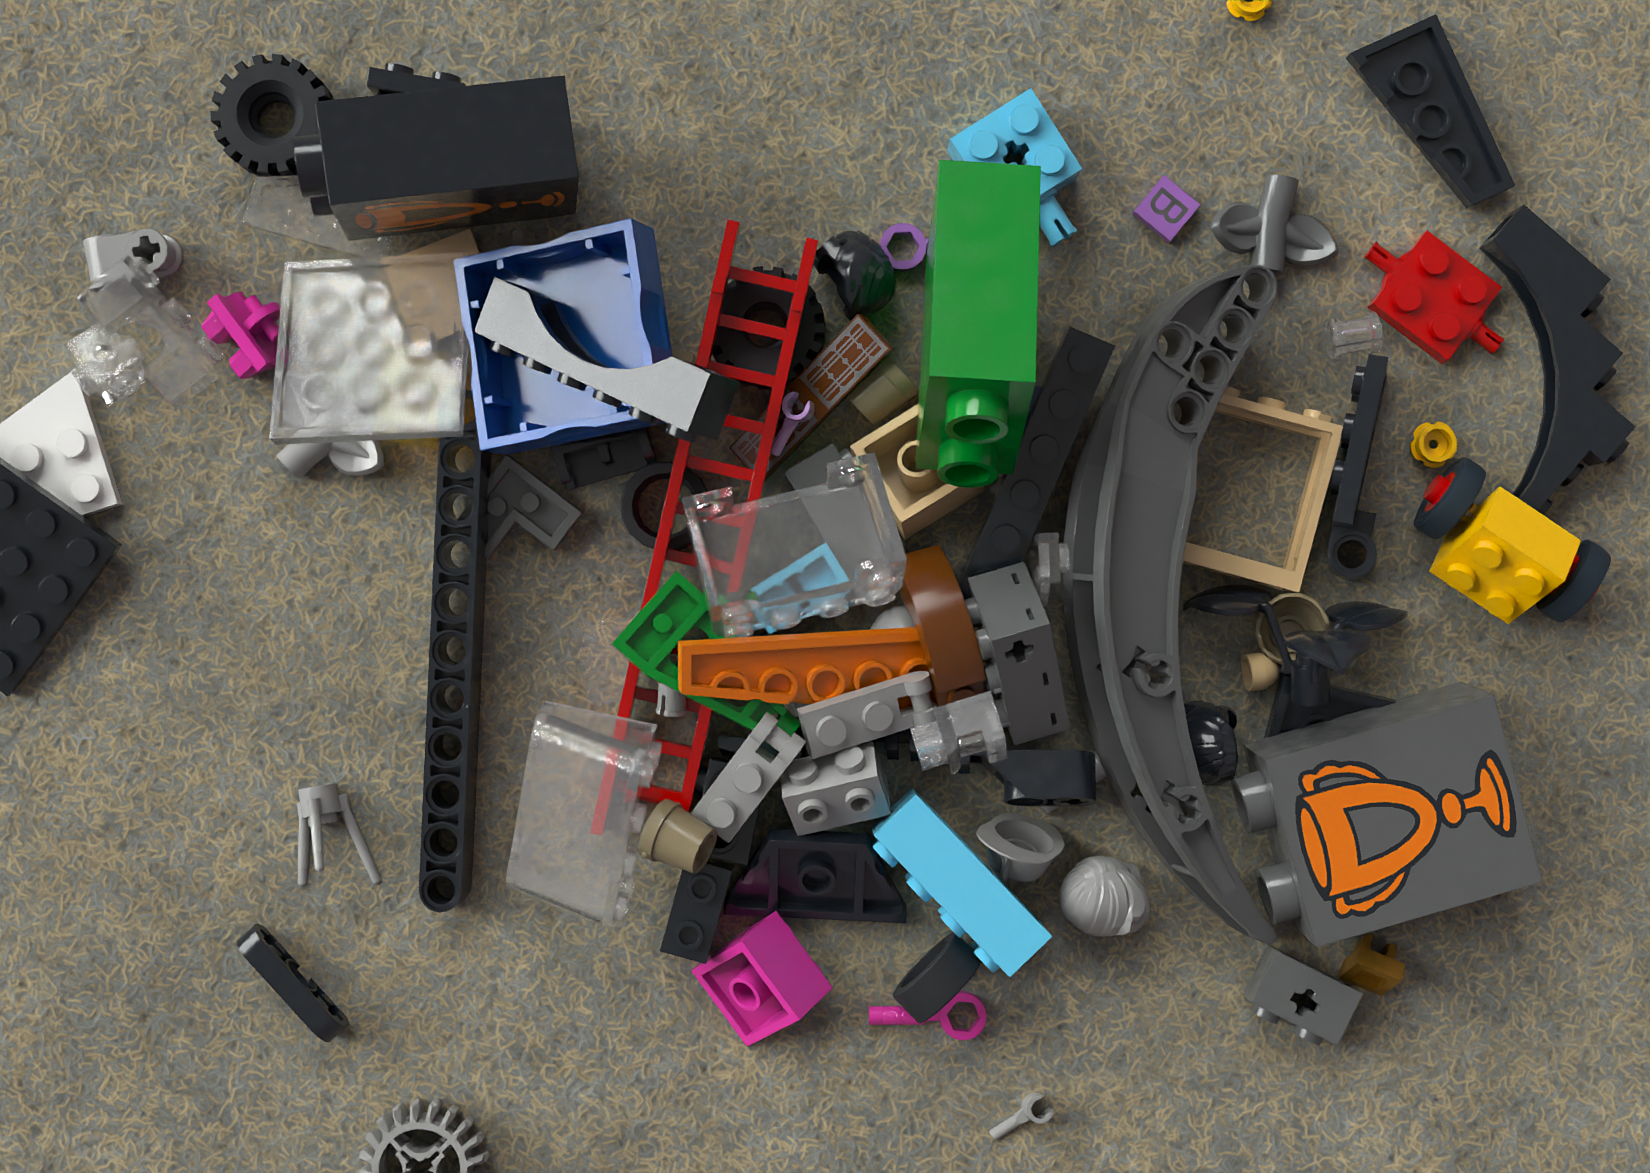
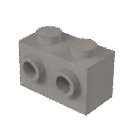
M873 741L815 759L807 756L792 760L781 774L782 799L797 836L891 815L887 778Z

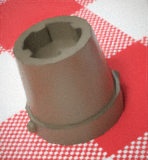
M887 356L848 396V399L873 425H876L907 400L911 401L917 396L919 388Z
M664 799L653 810L644 826L638 852L643 859H648L652 862L659 861L697 874L702 870L712 854L717 840V831L684 810L680 803Z

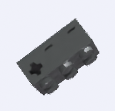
M1021 562L968 578L972 598L965 599L964 601L973 628L979 627V630L975 631V636L982 662L987 663V666H984L986 680L983 681L987 697L996 695L997 700L991 701L999 729L1008 727L1014 745L1070 730L1051 625L1025 563Z

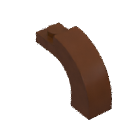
M939 544L893 557L901 599L913 620L921 642L932 682L934 701L937 704L941 723H949L988 711L983 685L986 677L973 625L954 572Z

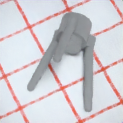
M336 783L298 790L300 802L297 803L299 816L298 885L304 887L307 884L310 827L315 870L322 872L325 867L322 825L338 822L336 812L341 813L371 881L375 885L379 884L381 877L351 811L348 794L338 795Z

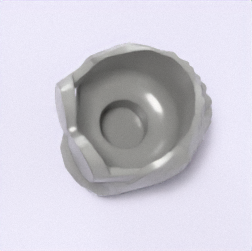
M1099 855L1083 859L1067 873L1066 877L1062 880L1059 890V908L1064 917L1084 933L1092 936L1109 937L1134 933L1143 926L1149 917L1150 899L1142 885L1141 875L1137 866L1115 857Z

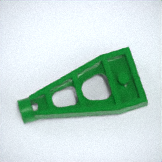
M675 571L611 645L647 677L681 694L678 689V667L673 664L670 656L672 649L678 641L693 628L703 630L710 639L737 637L714 603L678 571ZM684 695L753 731L766 712L770 715L777 714L778 717L776 719L778 722L776 725L790 736L800 726V720L788 711L783 704L767 703L759 699L749 700L742 707H736L723 698Z

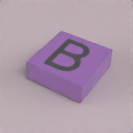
M1164 175L1132 214L1165 242L1169 243L1198 209L1200 204Z

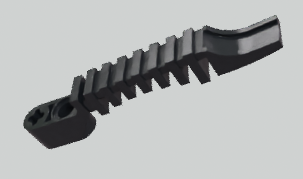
M939 719L938 722L930 726L912 727L871 740L874 742V745H876V742H885L887 760H899V743L909 744L911 761H923V744L934 745L935 766H946V750H958V774H970V764H982L1004 785V802L1008 805L1075 807L1096 803L1095 753L1084 750H1001L994 743V724H982V738L970 727V720H958V726L946 725V723L942 724ZM800 724L795 733L804 739ZM718 736V749L722 757L732 759L747 738ZM765 741L760 745L774 757L779 753V751H775ZM805 744L793 760L805 757Z

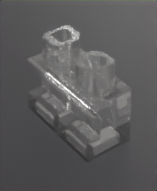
M991 691L933 708L936 721L910 728L923 771L949 764L951 774H954L961 768L962 757L984 750L989 764L1008 759L1006 739Z

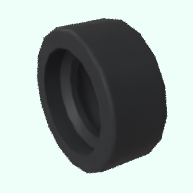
M672 461L653 462L637 470L626 483L620 500L621 517L629 534L643 546L652 549L655 547L658 533L651 531L644 525L639 515V501L642 492L650 484L658 480L670 479L673 466ZM687 467L683 485L689 489L694 499V505L711 508V497L703 480ZM692 517L689 524L683 530L672 534L669 548L681 550L695 543L706 530L709 521Z
M953 932L938 942L906 974L893 992V997L918 1023L925 1022L938 1013L960 992L978 970L982 961L976 956L974 950Z

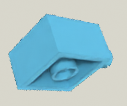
M1032 88L950 138L947 152L954 161L1006 164L1004 160L1007 153L1010 152L1013 156L1020 154L1023 157L1021 165L1041 166L1040 228L1049 240L1052 248L1059 245L1061 240H1067L1077 232V229L1073 227L1054 196L1057 195L1059 190L1077 179L1082 167Z

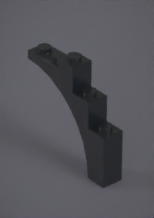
M1522 205L1506 216L1479 249L1506 276L1523 303L1538 340L1544 375L1543 415L1535 450L1520 483L1512 494L1544 515L1553 503L1549 497L1560 485L1565 487L1570 484L1583 470L1584 466L1580 463L1581 460L1588 466L1605 462L1608 464L1612 463L1628 447L1629 442L1625 439L1636 426L1595 392L1606 385L1615 375L1617 369L1613 367V364L1623 354L1622 351L1583 319L1590 315L1603 301L1604 296L1600 291L1611 279L1528 207Z

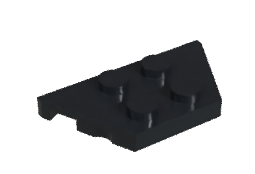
M770 829L727 894L724 906V915L766 917L777 911L780 917L888 923H906L907 905L880 856L873 848L867 833L818 831L797 836L795 830Z

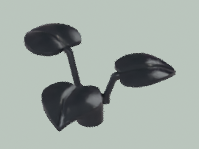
M1246 585L1219 586L1200 592L1183 604V611L1195 608L1200 611L1226 616L1245 615L1256 611L1263 613L1268 620L1283 661V673L1291 674V701L1301 706H1321L1329 703L1330 671L1334 670L1343 675L1350 664L1371 647L1372 639L1369 635L1348 630V628L1351 627L1363 631L1376 630L1396 624L1408 616V611L1390 608L1374 602H1343L1332 605L1325 610L1329 621L1336 622L1332 629L1324 631L1301 630L1291 632L1283 637L1273 607L1268 603L1271 600V593L1260 588ZM1288 648L1297 652L1295 660L1291 659Z

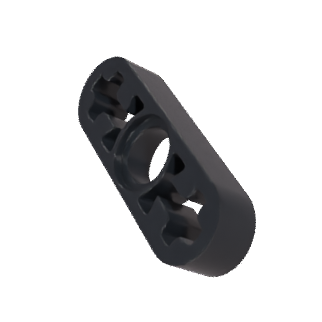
M255 924L237 940L238 949L245 959L318 1038L329 1043L349 1025L345 1014L312 978L308 981L297 970L300 965L264 926Z

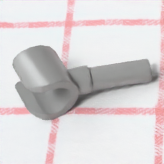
M1032 1092L1024 1097L1020 1110L989 1130V1132L996 1141L1030 1120L1038 1124L1048 1122L1054 1114V1109L1048 1107L1040 1115H1033L1031 1112L1033 1103L1040 1100L1044 1095L1039 1092Z

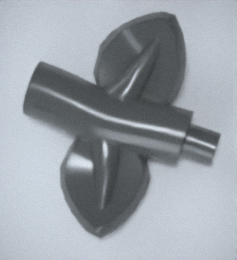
M1267 175L1258 208L1241 201L1233 202L1224 206L1215 215L1211 223V230L1214 236L1225 249L1241 255L1252 251L1251 266L1262 265L1269 268L1275 277L1283 275L1285 261L1297 266H1314L1327 262L1339 254L1338 245L1334 237L1320 220L1311 215L1295 213L1290 215L1299 183L1298 179L1290 176Z

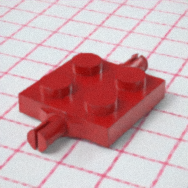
M1428 230L1419 237L1409 252L1399 258L1379 245L1377 241L1364 255V259H1367L1385 273L1379 292L1367 308L1439 363L1447 362L1460 344L1468 338L1474 340L1487 350L1489 354H1493L1499 348V344L1504 341L1503 337L1482 323L1487 307L1502 287Z

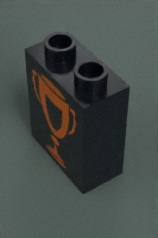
M565 75L315 102L319 134L293 137L295 162L303 198H310L314 217L335 215L348 241L576 214L579 174Z

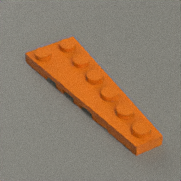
M915 627L678 641V689L684 695L747 701L759 699L767 703L789 704V702L813 704L912 672H928L924 652ZM931 689L929 691L931 702L935 703L933 691ZM910 696L897 699L899 709L912 706Z

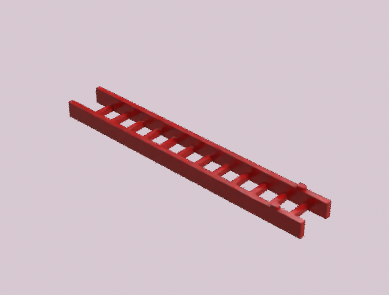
M727 219L695 364L706 367L728 378L772 387L765 423L727 414L723 424L726 427L762 435L754 469L690 455L692 442L678 439L641 610L660 589L667 560L730 575L723 608H716L731 628L814 265L818 240L806 237L797 281L732 266L741 224L738 221ZM733 279L794 293L786 328L721 314L728 280ZM718 326L783 340L775 376L711 361ZM687 467L751 481L744 516L680 502ZM676 514L741 528L733 562L669 548ZM678 646L672 649L671 654H678ZM630 661L591 833L603 835L606 830L615 791L632 794L631 798L657 804L664 799H670L680 803L683 809L690 813L696 779L712 715L711 709L686 697L687 711L699 713L692 746L629 732L628 729L635 699L655 704L658 702V690L638 686L641 671ZM625 745L689 759L682 791L618 777Z

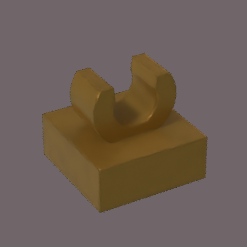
M1367 933L1357 942L1355 951L1343 960L1338 979L1383 996L1402 981L1405 963L1395 960L1397 948L1391 942L1384 947L1381 954L1372 951V935Z

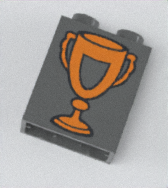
M1458 682L1395 700L1397 703L1379 708L1371 707L1333 718L1331 721L1319 722L1302 729L1298 728L1276 736L1243 744L1250 773L1233 777L1231 787L1237 811L1246 831L1251 834L1266 829L1275 864L1256 869V880L1264 908L1273 925L1292 921V924L1315 947H1320L1543 882L1494 694L1464 682Z

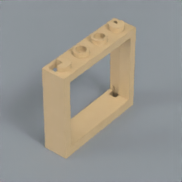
M1227 386L1215 412L1313 438L1317 441L1283 568L1188 542L1185 544L1183 564L1278 590L1299 593L1340 444L1343 426L1330 423L1332 417L1321 414V411L1304 409L1303 415L1286 411V403L1273 398L1258 397L1257 403L1239 398L1241 391Z

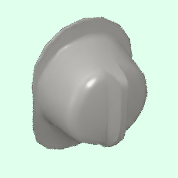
M1015 812L1002 813L994 817L991 821L981 825L976 832L979 840L987 846L986 854L989 865L994 871L999 873V879L1006 883L1010 880L1033 882L1041 878L1053 859L1061 854L1065 846L1063 836L1055 827L1044 820Z

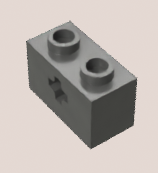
M1267 944L1243 993V996L1254 1004L1251 1012L1274 1024L1278 1023L1280 1017L1295 1024L1296 1027L1293 1031L1295 1034L1320 1046L1323 1039L1338 1046L1363 995L1353 986ZM1294 992L1298 994L1305 993L1310 997L1307 1004H1295L1291 1000Z

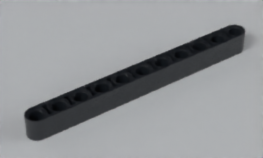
M464 388L454 389L446 394L441 403L439 421L419 871L420 899L428 909L439 913L451 910L465 900L470 893L474 852L487 565L485 545L488 542L489 512L487 504L490 497L488 495V478L491 475L492 452L480 450L476 416L468 424L461 423L458 418L457 411L461 402L466 399L473 400L472 390ZM468 446L474 453V464L470 470L461 472L456 466L455 457L461 448ZM461 494H466L470 498L473 507L469 517L464 520H459L453 510L454 501ZM460 541L465 543L470 550L469 562L462 568L456 566L451 558L452 548ZM456 589L464 592L468 598L467 610L462 615L455 614L449 606L450 595ZM453 637L463 641L466 647L465 658L460 663L454 662L447 654L448 642ZM449 685L457 686L463 693L464 702L459 710L452 709L445 701V691ZM446 733L455 734L461 741L462 749L458 757L450 756L445 752L442 742ZM443 781H451L459 789L460 796L456 804L448 803L443 799L440 790ZM442 828L451 830L457 837V848L455 851L446 850L441 846L438 835ZM438 876L447 877L455 885V895L453 898L444 897L439 893L436 886Z

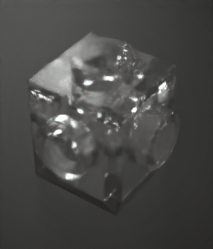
M105 318L64 344L76 368L72 375L88 396L96 392L107 406L118 399H126L137 392L141 384L148 380L141 365V362L146 359L141 348L129 335L122 339Z

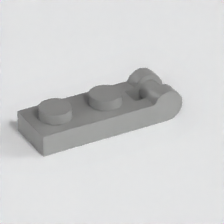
M912 672L798 708L797 712L808 754L812 759L902 730L912 727H926L938 722L940 717L937 704L931 702L929 691L933 688L929 672ZM910 696L912 706L899 709L897 699Z
M768 712L765 713L691 812L692 815L716 829L717 835L728 843L806 743L795 732L790 736L776 725L778 720ZM763 741L779 751L776 757L760 746Z

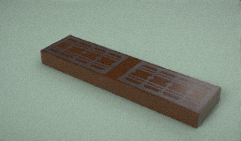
M857 314L785 389L784 397L791 392L799 393L797 400L792 406V411L795 415H799L804 411L808 401L814 403L815 412L810 420L798 423L780 456L771 453L765 481L895 349L863 314ZM782 406L780 410L774 440L778 435L782 427V423L786 417V415L783 413ZM768 407L755 421L765 423ZM744 431L729 449L747 468L754 469L762 435Z

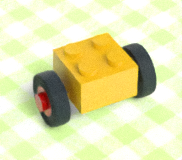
M1462 457L1455 461L1442 475L1435 477L1423 494L1424 500L1414 519V526L1432 539H1440L1447 533L1429 572L1507 624H1510L1534 604H1536L1537 609L1550 619L1556 622H1564L1575 615L1597 593L1611 562V556L1604 548L1590 540L1581 541L1501 486L1477 506L1473 502L1483 486L1486 471L1471 459Z

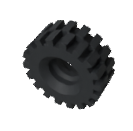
M262 54L252 56L254 65L248 67L241 61L234 66L239 73L234 79L225 74L219 81L226 89L223 94L216 91L213 94L212 102L218 106V111H210L211 122L218 127V130L213 131L216 140L225 147L223 151L249 173L252 172L265 180H269L272 177L279 182L289 181V176L295 175L298 178L293 137L319 134L315 102L332 100L331 97L333 95L311 69L308 70L301 62L293 58L289 62L283 55L272 54V61H268ZM273 103H285L293 109L295 114L293 128L283 137L274 138L267 136L260 126V117L263 110Z
M763 266L753 267V271L797 281L798 275L795 273L792 276L786 274L783 268L773 266V270H764ZM732 280L727 285L721 314L750 320L755 313L761 310H771L783 319L786 328L794 293ZM810 285L807 291L786 386H789V383L823 349L825 340L824 312L821 303L816 298V293ZM718 326L712 354L717 363L775 376L783 340L772 346H760L750 339L748 332ZM738 380L739 383L742 385H745L747 387H749V385L758 387L759 390H769V388H771L768 386Z

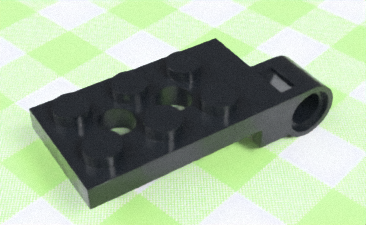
M1373 354L1368 355L1366 367L1356 366L1351 388V402L1358 403L1356 414L1346 413L1340 440L1342 441L1341 448L1348 449L1345 461L1336 460L1330 485L1331 494L1338 495L1332 520L1333 527L1327 557L1333 573L1346 581H1358L1367 577L1373 571L1377 559L1376 546L1371 539L1376 514L1358 510L1388 372L1389 357ZM1354 543L1363 547L1367 557L1360 567L1347 568L1339 562L1338 553L1344 545Z

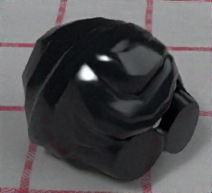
M859 230L843 231L837 234L836 237L832 236L816 251L814 267L819 274H827L834 282L837 292L845 304L843 309L845 316L850 321L857 314H863L865 317L871 316L886 306L894 296L897 286L894 268L889 256L884 253L882 246L878 242L870 239L865 233Z
M1202 700L1184 703L1189 736L1202 785H1222L1232 781L1238 762L1237 742L1233 730L1237 724L1236 712L1228 706H1215Z

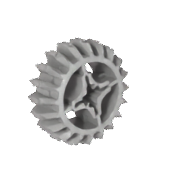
M420 1098L412 1101L410 1112L406 1106L399 1103L392 1109L393 1117L383 1114L377 1120L379 1129H370L365 1136V1139L371 1146L364 1147L359 1153V1158L369 1164L363 1166L358 1173H390L388 1151L391 1144L397 1150L395 1156L402 1164V1173H412L418 1161H423L425 1158L428 1159L435 1152H438V1154L431 1162L432 1166L425 1168L423 1171L419 1170L417 1173H450L445 1166L444 1158L452 1147L459 1158L460 1173H489L486 1168L479 1165L487 1161L489 1152L484 1149L474 1150V1147L483 1141L484 1135L482 1132H475L470 1136L467 1134L466 1131L474 1122L472 1117L464 1118L461 1124L454 1120L459 1110L457 1105H452L446 1114L443 1115L440 1114L441 1100L434 1099L430 1103L428 1111L425 1112L424 1103ZM415 1129L429 1130L441 1135V1137L434 1142L428 1143L421 1141L415 1135L410 1137L406 1131Z

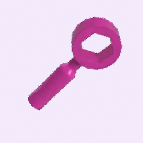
M961 990L947 1005L927 1021H940L946 1034L954 1039L964 1041L973 1039L981 1033L986 1024L987 1014L985 1006L978 996L972 992ZM957 1001L973 1003L978 1018L969 1029L956 1028L951 1025L947 1014ZM869 1006V1025H923L927 1022L918 1023L902 1006Z

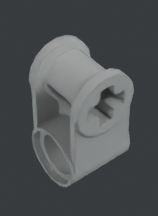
M152 229L99 235L83 241L91 288L94 290L112 289V284L126 282L127 286H131L136 282L167 277L174 274L180 268L183 261V251L180 244L174 238L162 235ZM156 245L160 246V252L153 255V261L149 260V254L156 251Z

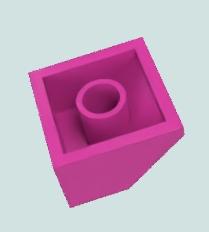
M777 911L754 923L708 957L706 964L700 963L691 970L746 1046L800 1020L833 988L822 974L820 967L811 959L794 936L792 929L783 921Z

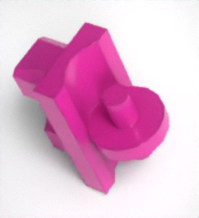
M242 291L225 297L221 294H215L207 302L212 312L203 322L201 328L210 340L217 344L227 343L231 338L234 339L240 350L229 359V365L240 379L253 378L266 370L280 368L292 359L277 340L284 334L276 323L284 313L278 302H271L263 306L256 295L246 298Z

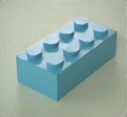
M911 787L890 807L891 815L880 817L871 826L875 836L872 840L873 848L892 868L900 862L908 871L904 875L908 885L926 903L933 897L941 905L938 909V912L941 914L940 918L959 938L966 932L974 940L970 944L975 950L974 953L990 971L995 973L1001 968L1011 977L1052 935L1036 915L999 879L989 866L919 793Z

